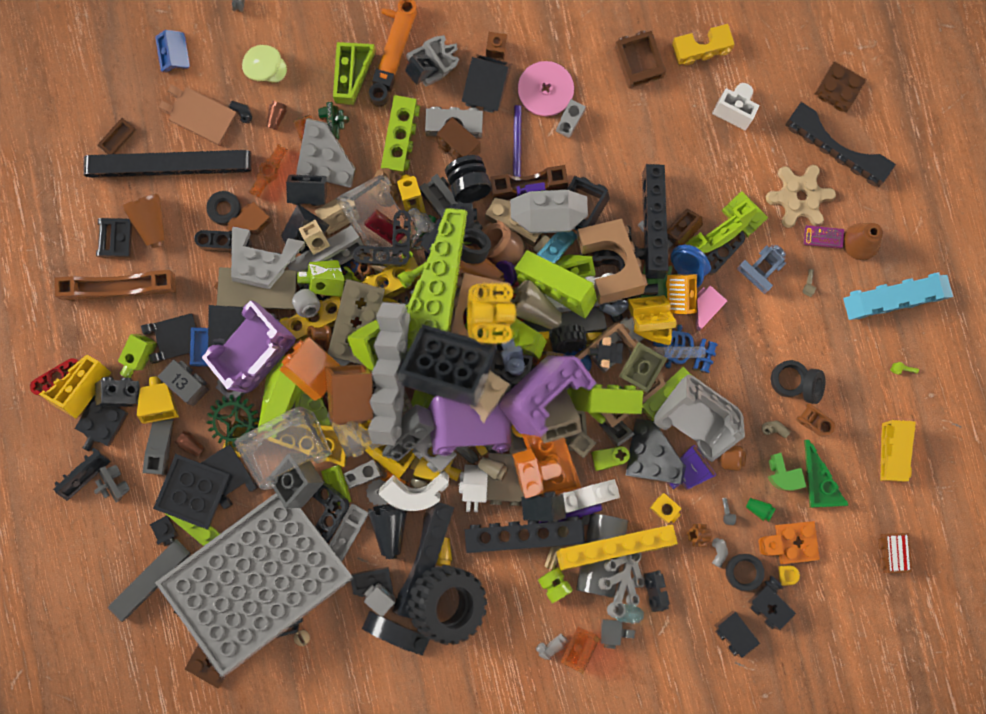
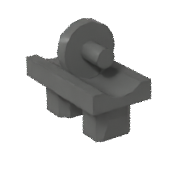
M116 465L107 469L104 466L99 469V475L105 484L102 483L101 479L95 481L98 488L94 492L96 495L102 493L104 498L110 496L107 491L109 490L114 501L117 503L122 499V496L130 491V488L126 481L118 485L113 481V479L121 476Z

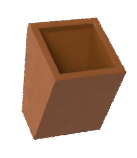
M365 365L325 367L331 421L336 425H346L347 422L355 421V423L364 424L367 423V420H372L373 410L370 404L372 398V373Z

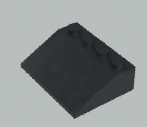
M422 324L398 372L401 384L477 407L487 382L497 345L481 343L470 337Z

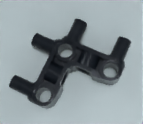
M627 225L629 229L628 237L632 241L631 226ZM634 244L635 257L639 258V260H644V248H639ZM599 250L591 252L594 255L592 257L594 267L615 265L619 272L625 267L623 258L614 251ZM647 284L644 294L624 298L623 300L628 301V299L639 298L641 295H658V284Z

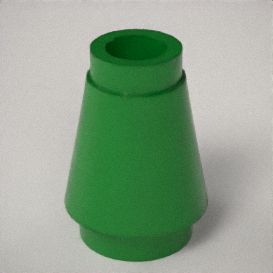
M751 497L745 507L762 521L766 520L768 522L776 508L772 507L773 504Z

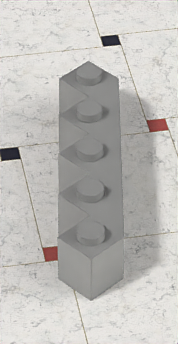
M382 302L376 315L380 333L374 344L378 361L372 372L376 389L370 400L374 417L368 428V433L374 444L395 446L397 439L401 436L402 408L404 404V386L401 384L398 372L407 354L410 314L407 313L405 304Z

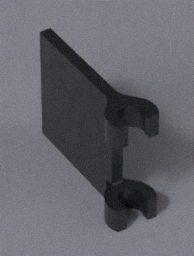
M192 313L157 323L141 325L144 335L155 333L159 347V353L149 355L152 364L190 353L191 328H196Z
M231 444L201 462V464L231 475L220 501L223 509L233 505L227 495L244 483L250 492L259 488Z

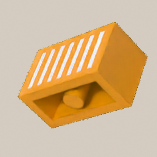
M697 274L667 275L666 288L667 300L671 304L670 312L674 314L697 313Z

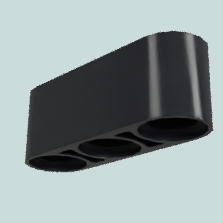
M200 230L195 234L194 241L196 245L204 251L232 252V232ZM203 237H209L206 244H200ZM222 238H228L225 245H219ZM249 238L246 247L252 248V241Z

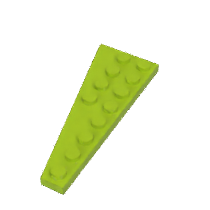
M448 208L445 210L438 228L439 232L436 240L430 248L431 252L427 262L424 263L421 278L417 281L408 304L407 313L410 314L407 354L422 324L450 332L467 211Z

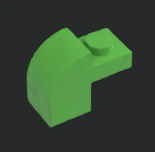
M778 453L770 456L769 466L771 471L775 472V475L768 476V479L774 487L782 491L806 487L802 468L786 472L782 454Z

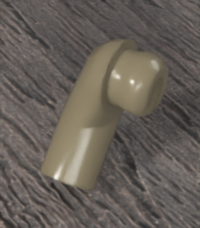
M777 420L769 421L762 425V432L766 435L779 433L782 437L786 438L791 432Z

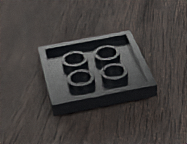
M175 454L153 509L209 530L231 475Z

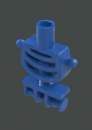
M681 324L677 326V331H672L670 345L653 341L652 346L666 350L664 354L668 361L665 364L666 368H671L672 363L683 365L692 355V357H696L692 369L697 370L699 362H703L700 371L710 373V365H713L714 362L710 359L711 356H716L715 349L718 346L717 343L708 341L709 345L706 350L704 349L706 339L702 338L698 350L693 349V337L689 333L682 332L683 326ZM678 337H680L681 345L678 344ZM685 338L689 342V347L685 346ZM677 351V352H678L677 356H676V357H672V355L674 354V352ZM682 353L687 355L684 360H678ZM702 353L706 354L707 358L701 357Z

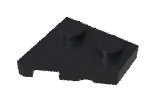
M389 567L351 574L353 577L351 584L354 595L366 597L364 593L371 585L375 587L379 583L394 596Z

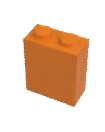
M308 337L303 341L300 339L293 346L294 352L291 355L288 354L282 360L283 366L279 370L315 401L321 398L327 391L325 367L341 365Z

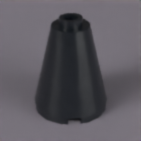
M391 504L374 506L373 510L369 508L368 514L381 555L385 556V559H396L397 555L401 554L408 510L396 508Z

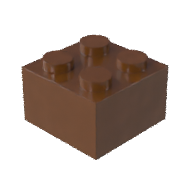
M452 117L437 133L438 148L444 154L449 153L453 157V161L463 156L478 155L481 152L480 141Z

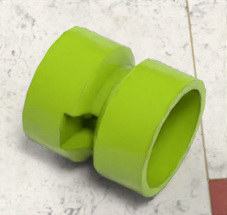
M559 567L538 579L541 587L547 589L546 595L551 603L560 600L573 591L568 581L563 580L564 574L560 571ZM553 581L557 583V585L554 587L552 584Z

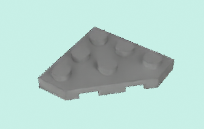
M307 118L296 174L327 176V182L351 188L356 169L353 163L346 156L344 149L338 140L335 139L326 122Z

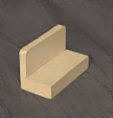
M348 193L315 210L317 217L329 224L326 231L328 235L361 217Z

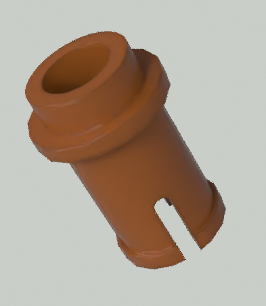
M359 264L358 272L363 279L375 274L372 266Z

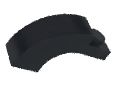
M369 611L362 626V629L371 635L423 656L430 640L421 633L404 627L384 616L381 617L372 611Z

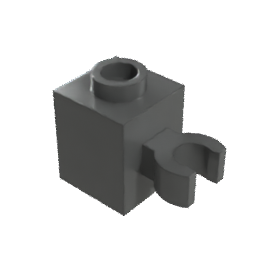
M601 619L599 643L604 644V648L615 649L616 645L621 646V637L635 639V630L622 629V621Z

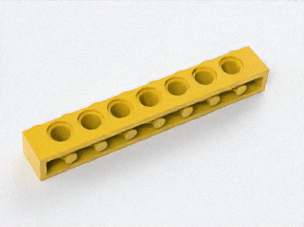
M411 257L405 266H388L381 273L366 277L365 281L361 283L379 287L381 282L387 281L389 284L384 288L383 298H393L415 287L421 275L414 278L415 281L407 288H404L400 280L396 278L399 273L403 271L411 272L418 267L414 257ZM330 296L325 301L320 300V309L316 314L320 317L317 322H311L312 317H300L297 312L295 313L296 315L290 318L286 317L279 320L296 338L293 346L300 339L302 341L306 339L309 326H314V328L323 327L324 325L334 327L342 297ZM360 298V300L355 301V304H358V308H361L363 305H366V302H364V298ZM336 307L335 313H328L329 308ZM302 324V328L299 331H293L295 325Z

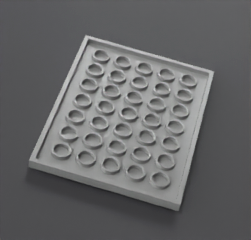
M275 493L155 583L221 677L224 678L351 581L353 577L300 508L286 509Z

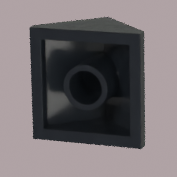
M297 204L281 237L285 244L288 238L305 242L299 228L316 220L325 234L329 224ZM306 242L303 251H299L300 254L310 250Z

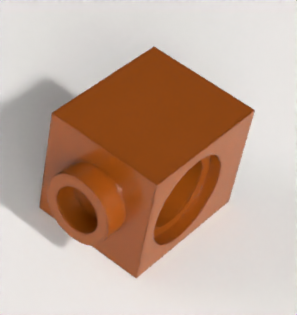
M488 33L486 57L504 60L507 34Z

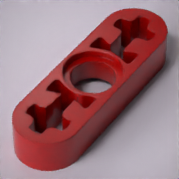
M74 358L68 359L37 377L30 384L31 392L37 396H40L39 394L43 390L47 392L55 385L52 375L55 372H60L62 378L65 377L66 373L62 368L67 371L71 368L72 363L76 364L79 360ZM48 381L52 385L50 387V385L46 384L42 387V391L36 390L38 383L45 384Z

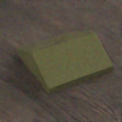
M638 342L619 377L649 392L667 358Z

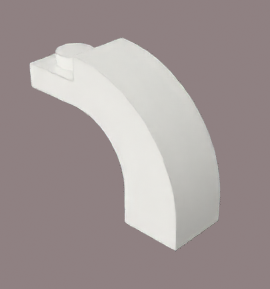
M443 470L432 482L422 488L408 487L393 475L380 487L379 495L396 508L408 511L423 510L440 501V492L444 491L449 485V475Z

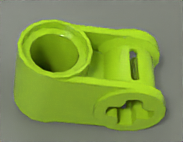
M625 447L591 452L595 471L623 465L630 457L629 451ZM618 451H621L622 454H626V456L623 458V461H620L619 458L615 457V455L618 454Z

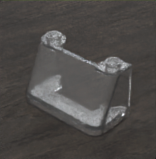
M379 175L336 198L364 246L392 247L389 242L364 226L365 221L376 209L392 221L395 213L400 210L389 193L392 185L386 176ZM400 215V218L397 220L400 221V226L404 229V221L406 219H404L403 215ZM414 224L411 225L410 248L421 241L419 237L420 231ZM406 235L398 243L406 242ZM382 251L376 254L378 261H384L387 258L386 253ZM389 252V253H390L389 262L392 261V258H397V257H398V256H392V253H393V252Z
M304 407L294 408L239 437L234 442L259 488L264 490L274 488L278 482L277 477L307 461L321 463L327 459V456L332 454L315 413Z

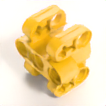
M484 283L474 284L470 287L467 307L468 336L481 343H506L510 341L513 333L509 326L515 322L516 317L515 305L510 301L513 296L511 286L508 284ZM479 288L483 290V296L481 298L478 296ZM493 291H502L503 294L493 295ZM481 328L483 335L479 338L477 332ZM492 331H493V332H500V331H502V335H499V336L492 335V334H493Z

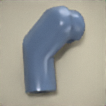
M621 300L612 305L608 303L600 304L599 309L611 316H618L628 309L629 304L626 300Z

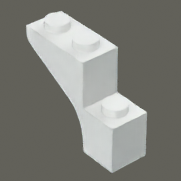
M615 479L562 493L564 494L565 513L620 498Z

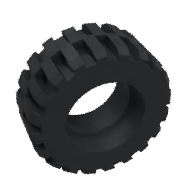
M449 565L433 567L431 569L432 572L428 570L424 572V577L422 579L418 578L415 582L417 584L415 589H411L410 594H412V598L408 600V605L411 606V609L408 611L409 617L413 618L412 624L418 628V632L427 638L444 645L459 644L460 641L468 640L469 635L473 636L477 632L476 628L478 626L481 627L483 623L481 620L483 616H486L487 611L484 609L485 605H487V598L484 597L486 595L485 589L481 587L480 580L468 571ZM455 587L459 595L458 608L451 618L440 622L436 613L438 600L446 590Z

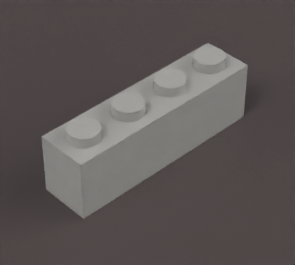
M351 225L327 239L330 246L323 251L313 255L311 250H308L296 257L287 267L289 270H296L297 273L307 272L310 262L338 260L341 266L353 259L355 248L364 245ZM297 283V284H298V286L301 288V287H302L303 285H305L306 283Z

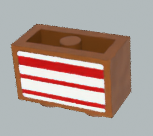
M909 533L880 534L881 538L878 539V546L882 550L880 568L883 569V573L912 572Z

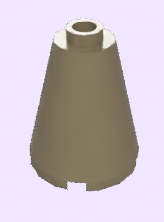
M525 280L514 292L516 294L514 300L510 299L515 305L516 317L548 329L557 328L562 322L561 312L530 280Z

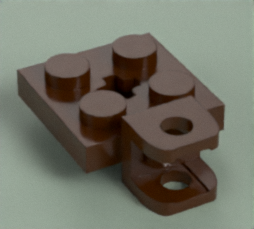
M198 644L184 670L219 689L225 677H221L214 665L210 666L208 664V657Z

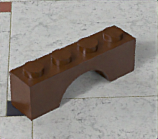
M565 165L547 167L542 172L530 176L517 177L510 174L490 176L493 200L494 198L510 200L517 197V186H520V189L525 188V185L544 183L545 191L567 190L568 188Z

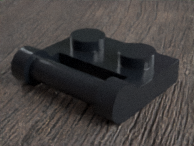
M98 218L99 241L96 257H131L132 223L130 219ZM111 225L110 250H106L107 226Z

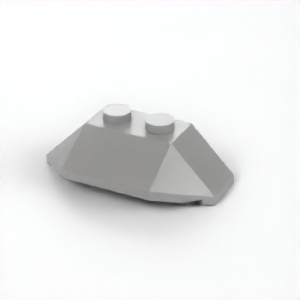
M570 190L530 191L510 200L511 219L530 233L570 232L588 216L587 196Z

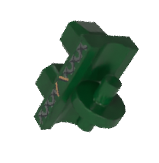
M326 102L325 107L318 108V116L321 120L327 119L330 131L335 139L339 140V130L344 129V124L349 122V117L344 116L343 110H338V106L333 105V102Z

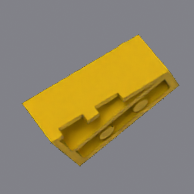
M89 355L84 356L68 370L69 373L61 380H55L53 382L55 385L47 392L43 390L39 394L51 405L77 419L95 395V383L102 380L103 377H109L111 374L103 364Z
M891 420L882 423L880 481L908 482L909 478H911V459L916 421Z

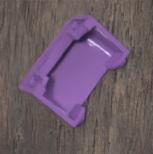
M252 300L243 307L242 315L246 320L224 345L210 346L202 357L227 390L242 393L254 390L293 346L296 340L287 328L260 304Z
M440 396L434 397L428 407L432 412L435 427L430 432L433 454L448 456L452 454L456 447L492 445V449L498 453L508 451L511 447V421L502 411L501 401L483 423L480 415L470 405Z

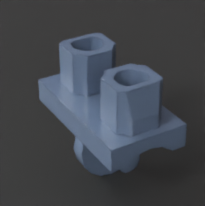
M513 339L506 343H502L504 350L501 352L505 371H509L513 375H519L525 368L521 347H516Z

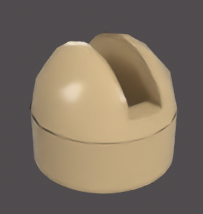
M300 630L294 635V642L298 646H305L310 641V635L305 630ZM298 634H301L303 640L305 641L303 644L299 639Z

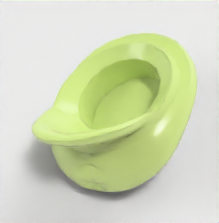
M268 45L252 47L245 54L242 62L244 74L255 81L279 82L285 77L287 72L286 63L281 58L279 51Z

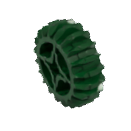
M231 394L229 397L230 401H228L226 396H223V403L220 400H216L215 403L218 407L212 405L210 409L214 413L209 412L207 414L208 417L213 418L207 421V424H213L208 431L215 430L216 432L212 435V438L219 436L218 443L226 440L225 446L227 447L230 441H232L233 447L237 446V441L243 446L245 444L244 439L248 442L252 440L249 434L252 436L257 434L253 429H258L259 425L254 424V422H258L260 417H254V415L259 413V411L251 410L255 404L252 403L248 406V398L241 402V395H238L237 400H235L234 394ZM234 405L231 414H219L225 406ZM240 407L247 413L249 422L240 416ZM235 415V420L239 423H235L232 427V421L228 418L231 419ZM218 420L226 424L227 434L220 428ZM236 427H247L244 434L233 436Z

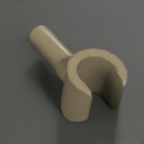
M809 269L807 283L803 288V293L809 297L816 291V287L811 285L813 269Z

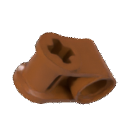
M324 325L318 328L309 326L306 339L309 337L327 353L331 340L330 326Z
M809 403L806 404V409L802 415L796 418L801 425L820 437L829 436L835 430L834 421ZM821 423H826L829 426L828 432L821 430Z

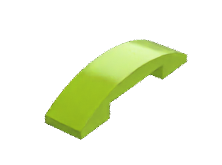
M747 198L732 209L735 213L734 216L706 236H703L700 232L690 239L686 245L694 246L703 253L719 248L737 236L749 224L757 209Z

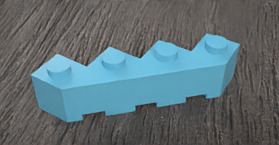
M938 272L928 275V278L915 281L913 278L902 281V284L893 286L884 284L877 286L875 290L861 292V290L850 292V296L843 298L848 319L857 320L875 314H885L901 308H911L925 303L938 302L953 297L948 275H940Z

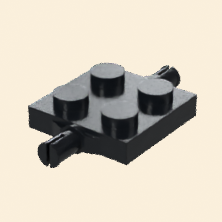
M94 395L74 428L84 433L87 437L82 448L90 452L94 442H100L110 447L128 412L120 409V407L95 406Z

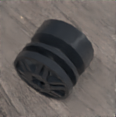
M478 155L457 158L445 168L448 182L451 185V190L457 203L461 202L463 204L479 201L489 195L493 189L489 176L486 174L482 157Z

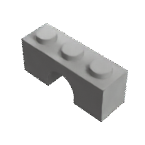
M434 106L426 109V136H437L439 130L452 117L475 138H482L483 111H479L478 108L460 110L458 107L442 109L441 107Z

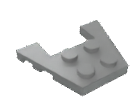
M233 227L232 281L270 289L285 272L284 269L287 265L296 259L299 251H303L305 242L288 238L282 254L246 247L250 237V230Z

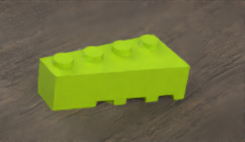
M528 250L514 268L517 278L521 282L530 280L542 293L586 319L597 302L592 282Z
M515 318V322L509 326L513 333L511 339H513L515 346H520L523 354L540 359L546 344L545 338L542 334ZM466 321V324H465V328H466L467 331H468V321ZM481 328L477 332L479 338L483 335ZM492 331V333H493L492 335H495V336L502 335V331H500V332H493V331Z

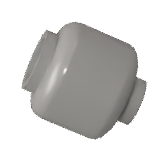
M302 289L295 293L292 298L293 307L300 317H313L320 309V301L310 289Z

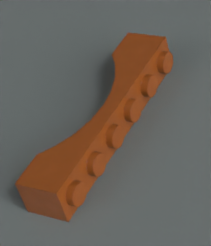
M171 270L149 271L135 275L115 277H54L55 297L60 300L176 293L175 274Z

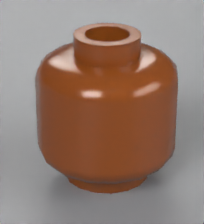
M734 445L719 456L717 461L721 463L724 470L739 471L746 465L747 453L741 446Z

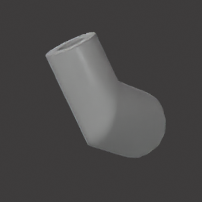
M715 538L712 541V546L716 548L717 555L712 564L721 568L728 556V549L723 539Z

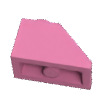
M711 286L707 289L703 287L697 294V313L695 315L696 329L698 331L727 302Z

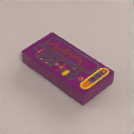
M806 225L804 245L842 249L844 229Z

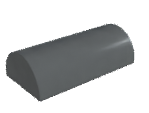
M596 513L590 514L585 544L626 535L629 520ZM605 561L581 566L576 590L614 598L617 583L612 585L610 589L602 590L599 587V580L619 573L620 566L615 571H606L604 567Z

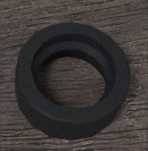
M465 228L463 242H472L481 249L473 250L462 245L460 260L470 264H478L485 261L491 248L489 237L478 229Z
M784 361L772 371L771 385L779 395L795 397L803 392V382L808 371L798 361ZM785 368H794L801 376L800 385L794 390H787L779 383V374Z
M739 554L728 562L726 577L732 587L741 591H751L762 584L765 570L762 562L757 557L751 554ZM749 561L755 566L756 577L751 583L742 584L735 579L734 568L739 562Z

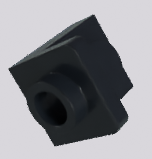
M167 515L149 524L158 540L156 541L157 545H164L166 547L175 541L174 538L179 536L170 517Z

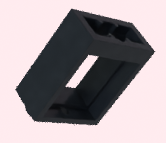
M574 176L567 190L576 193L578 190H581L599 198L588 220L583 219L573 228L578 231V229L595 225L610 196L605 186L595 185L585 177L579 178Z

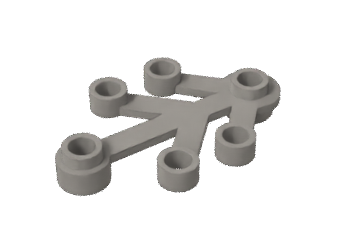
M641 553L609 559L604 563L606 571H615L618 566L624 564L623 571L609 578L605 577L599 580V587L602 590L610 589L612 585L619 582L614 601L607 607V613L612 618H622L625 614V606L622 603L626 588L628 591L627 604L629 606H637L640 599L636 594L635 588L644 586V578L638 562L641 560ZM631 569H632V572H633V574H634V577H633V578H631V575H630Z

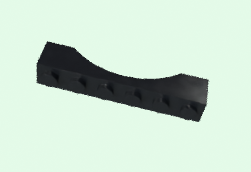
M800 102L785 124L791 132L800 134L806 142L815 144L821 152L827 155L830 154L835 158L836 162L848 166L854 174L863 176L873 186L880 187L896 165L881 154L858 153L837 143L824 129L817 111L803 102Z
M437 502L435 505L426 508L418 552L409 576L398 593L392 612L413 619L409 617L408 612L411 609V606L408 605V600L412 598V594H410L411 589H415L417 585L415 582L418 578L422 579L424 577V572L427 570L432 572L431 569L435 567L455 507Z

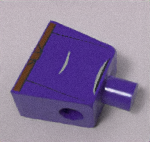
M695 445L691 446L680 457L686 465L683 486L686 490L716 476V473ZM668 483L673 490L680 485Z

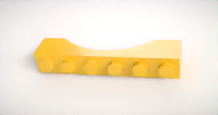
M673 525L559 549L556 554L560 571L613 558L672 547L678 544Z

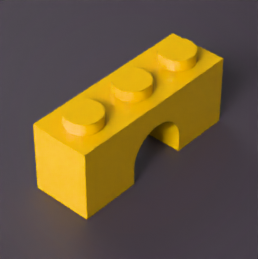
M729 24L710 28L708 32L709 43L706 45L698 44L694 40L693 33L675 37L672 46L678 65L683 63L684 65H689L698 59L708 60L717 54H720V56L729 54L735 45Z

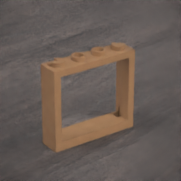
M614 323L573 357L581 360L589 353V348H596V344L600 340L611 336L614 332H616L631 353L638 341L629 336L628 333L630 331L623 323ZM661 371L649 392L643 390L642 403L666 385ZM601 413L605 417L606 424L612 428L629 415L626 413H615L614 415L612 413Z

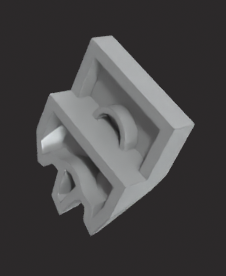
M445 35L425 41L423 46L406 55L408 61L412 56L428 55L439 69L436 73L422 81L425 87L444 78L456 67L459 61L458 57L452 56L457 51V44L445 45Z

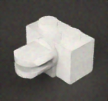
M740 83L734 92L727 88L724 90L712 114L746 130L754 119L760 105L750 101L753 95V88L749 84Z
M465 465L464 472H460L459 493H463V501H467L466 512H470L471 502H474V512H478V502H486L488 474L481 470L478 465Z

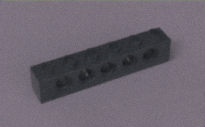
M646 164L642 172L646 279H664L668 272L665 165Z
M566 517L567 521L564 522L557 520L539 523V521L528 520L527 525H520V521L508 522V526L502 527L501 523H491L489 528H482L481 524L470 525V529H465L466 553L585 544L583 520H578V517ZM561 526H566L569 530V534L566 537L559 535V528ZM543 527L549 530V536L546 539L541 538L539 535V531ZM523 529H527L530 533L527 540H522L520 537V532ZM505 530L510 533V539L507 542L501 539V533ZM485 532H488L491 536V540L487 544L481 538Z

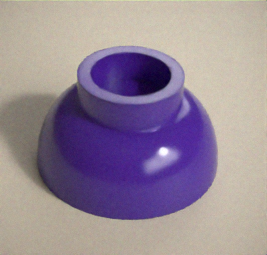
M508 261L498 262L496 267L504 273L505 283H509L512 287L518 279L514 269L516 265Z

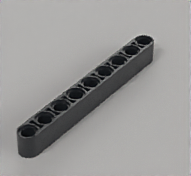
M248 150L86 155L83 157V175L89 178L247 173L252 171V154Z

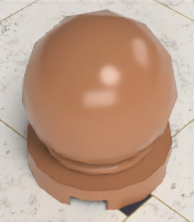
M497 220V223H488L481 230L491 241V248L487 258H490L494 264L500 261H508L515 265L521 260L524 254V242L520 235L511 231L505 223Z

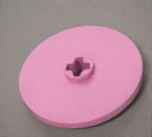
M549 61L535 63L529 66L519 79L518 95L520 101L528 111L535 115L546 117L559 114L566 109L568 103L573 98L574 84L571 75L564 67L557 63ZM543 85L545 87H550L549 92L542 91Z

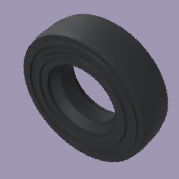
M219 191L208 199L206 210L213 222L219 225H228V222L233 217L237 218L240 215L241 204L233 193ZM222 201H227L231 205V210L226 215H220L217 212V205Z
M810 369L804 378L803 398L808 403L817 404L824 395L826 379L822 370Z

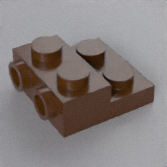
M834 61L814 94L821 101L834 105V108L838 111L847 113L866 79Z

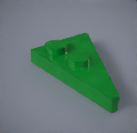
M804 440L809 508L848 506V502L838 489L837 483L834 482L825 463L822 462L817 454L815 446L811 444L810 440Z

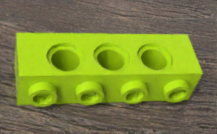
M394 95L381 169L389 168L400 176L405 175V170L408 171L410 166V160L407 158L408 153H412L413 150L411 136L416 133L417 124L414 123L415 116H419L420 111L417 99ZM402 115L409 116V119L407 121H401L400 117ZM399 133L406 134L404 139L396 138ZM401 151L403 154L401 157L396 158L393 156V153Z

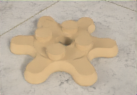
M787 166L779 169L778 176L783 182V188L779 191L767 193L766 201L770 205L780 204L784 207L785 215L782 218L784 227L792 228L799 217L808 218L813 226H821L823 224L824 217L819 211V205L822 202L833 201L836 198V192L832 188L823 189L817 185V178L820 175L818 166H808L803 176L794 175ZM797 192H804L807 195L806 200H799Z

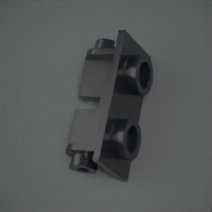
M660 570L644 573V585L648 591V602L652 612L669 609L670 602L667 591H660V588L666 587L663 573L661 574Z

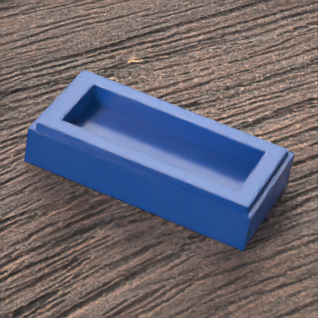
M191 328L190 366L209 367L202 358L208 349V328Z

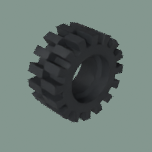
M563 325L562 328L557 327L550 334L552 347L557 353H572V351H579V349H583L587 345L585 328L582 325Z

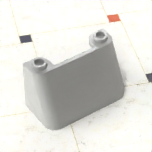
M690 374L678 383L654 416V423L659 428L667 430L672 424L694 439L702 456L711 462L745 437L744 419L740 409Z

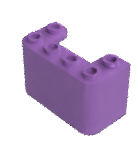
M547 356L502 398L500 403L501 409L519 433L542 436L548 430L545 427L544 421L549 416L544 407L564 388L567 390L572 386L577 389L581 386L586 390H590L596 382L578 358L571 356Z

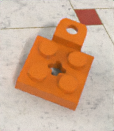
M815 521L775 525L776 535L764 536L758 540L760 554L765 556L779 555L780 564L820 560ZM796 537H799V540L802 542L799 548L793 544V541H796Z

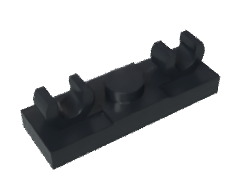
M93 448L92 451L94 453L89 457L85 455V461L80 463L68 476L64 474L63 481L60 483L55 482L56 487L53 490L56 494L68 501L100 472V468L106 467L111 462L98 449Z

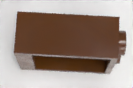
M645 30L640 31L632 37L623 36L616 41L615 50L628 88L664 78L666 70L652 30L648 32ZM648 40L657 67L632 74L624 47Z

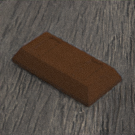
M121 118L97 146L107 154H115L136 129L125 119Z

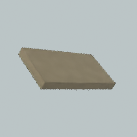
M219 267L217 305L244 307L252 300L260 304L264 309L295 310L292 298L296 293L297 271L284 270L285 272L270 289L234 282L231 278V268Z

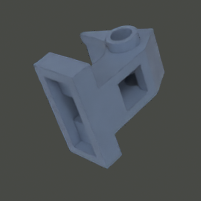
M772 244L771 247L766 245L759 253L761 257L753 266L744 260L737 270L763 294H766L773 286L767 278L775 269L779 271L786 264L784 261L786 259V252L778 245L774 246ZM764 259L772 266L766 274L757 267Z

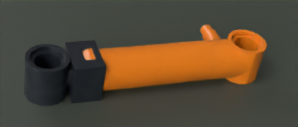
M400 0L397 11L385 8L381 10L382 14L394 18V22L379 67L375 70L372 79L373 85L369 89L370 100L377 107L387 104L389 99L387 91H392L395 74L413 21L417 16V6L414 0ZM405 7L412 8L409 12L403 11ZM377 92L383 93L381 98L374 97Z

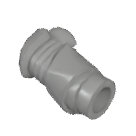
M560 633L547 646L544 643H540L536 647V651L539 652L541 658L551 660L555 653L565 649L569 641Z

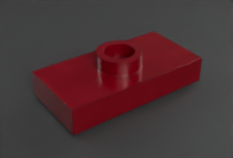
M376 209L365 221L364 226L392 245L393 221ZM402 233L398 234L396 241L399 242L405 235Z

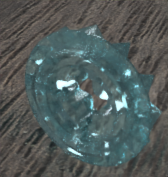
M624 604V616L622 618H615L619 622L639 623L644 619V612L637 606Z

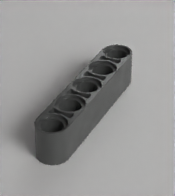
M175 540L108 606V609L121 622L125 621L158 588L155 582L185 561L191 553L178 540Z

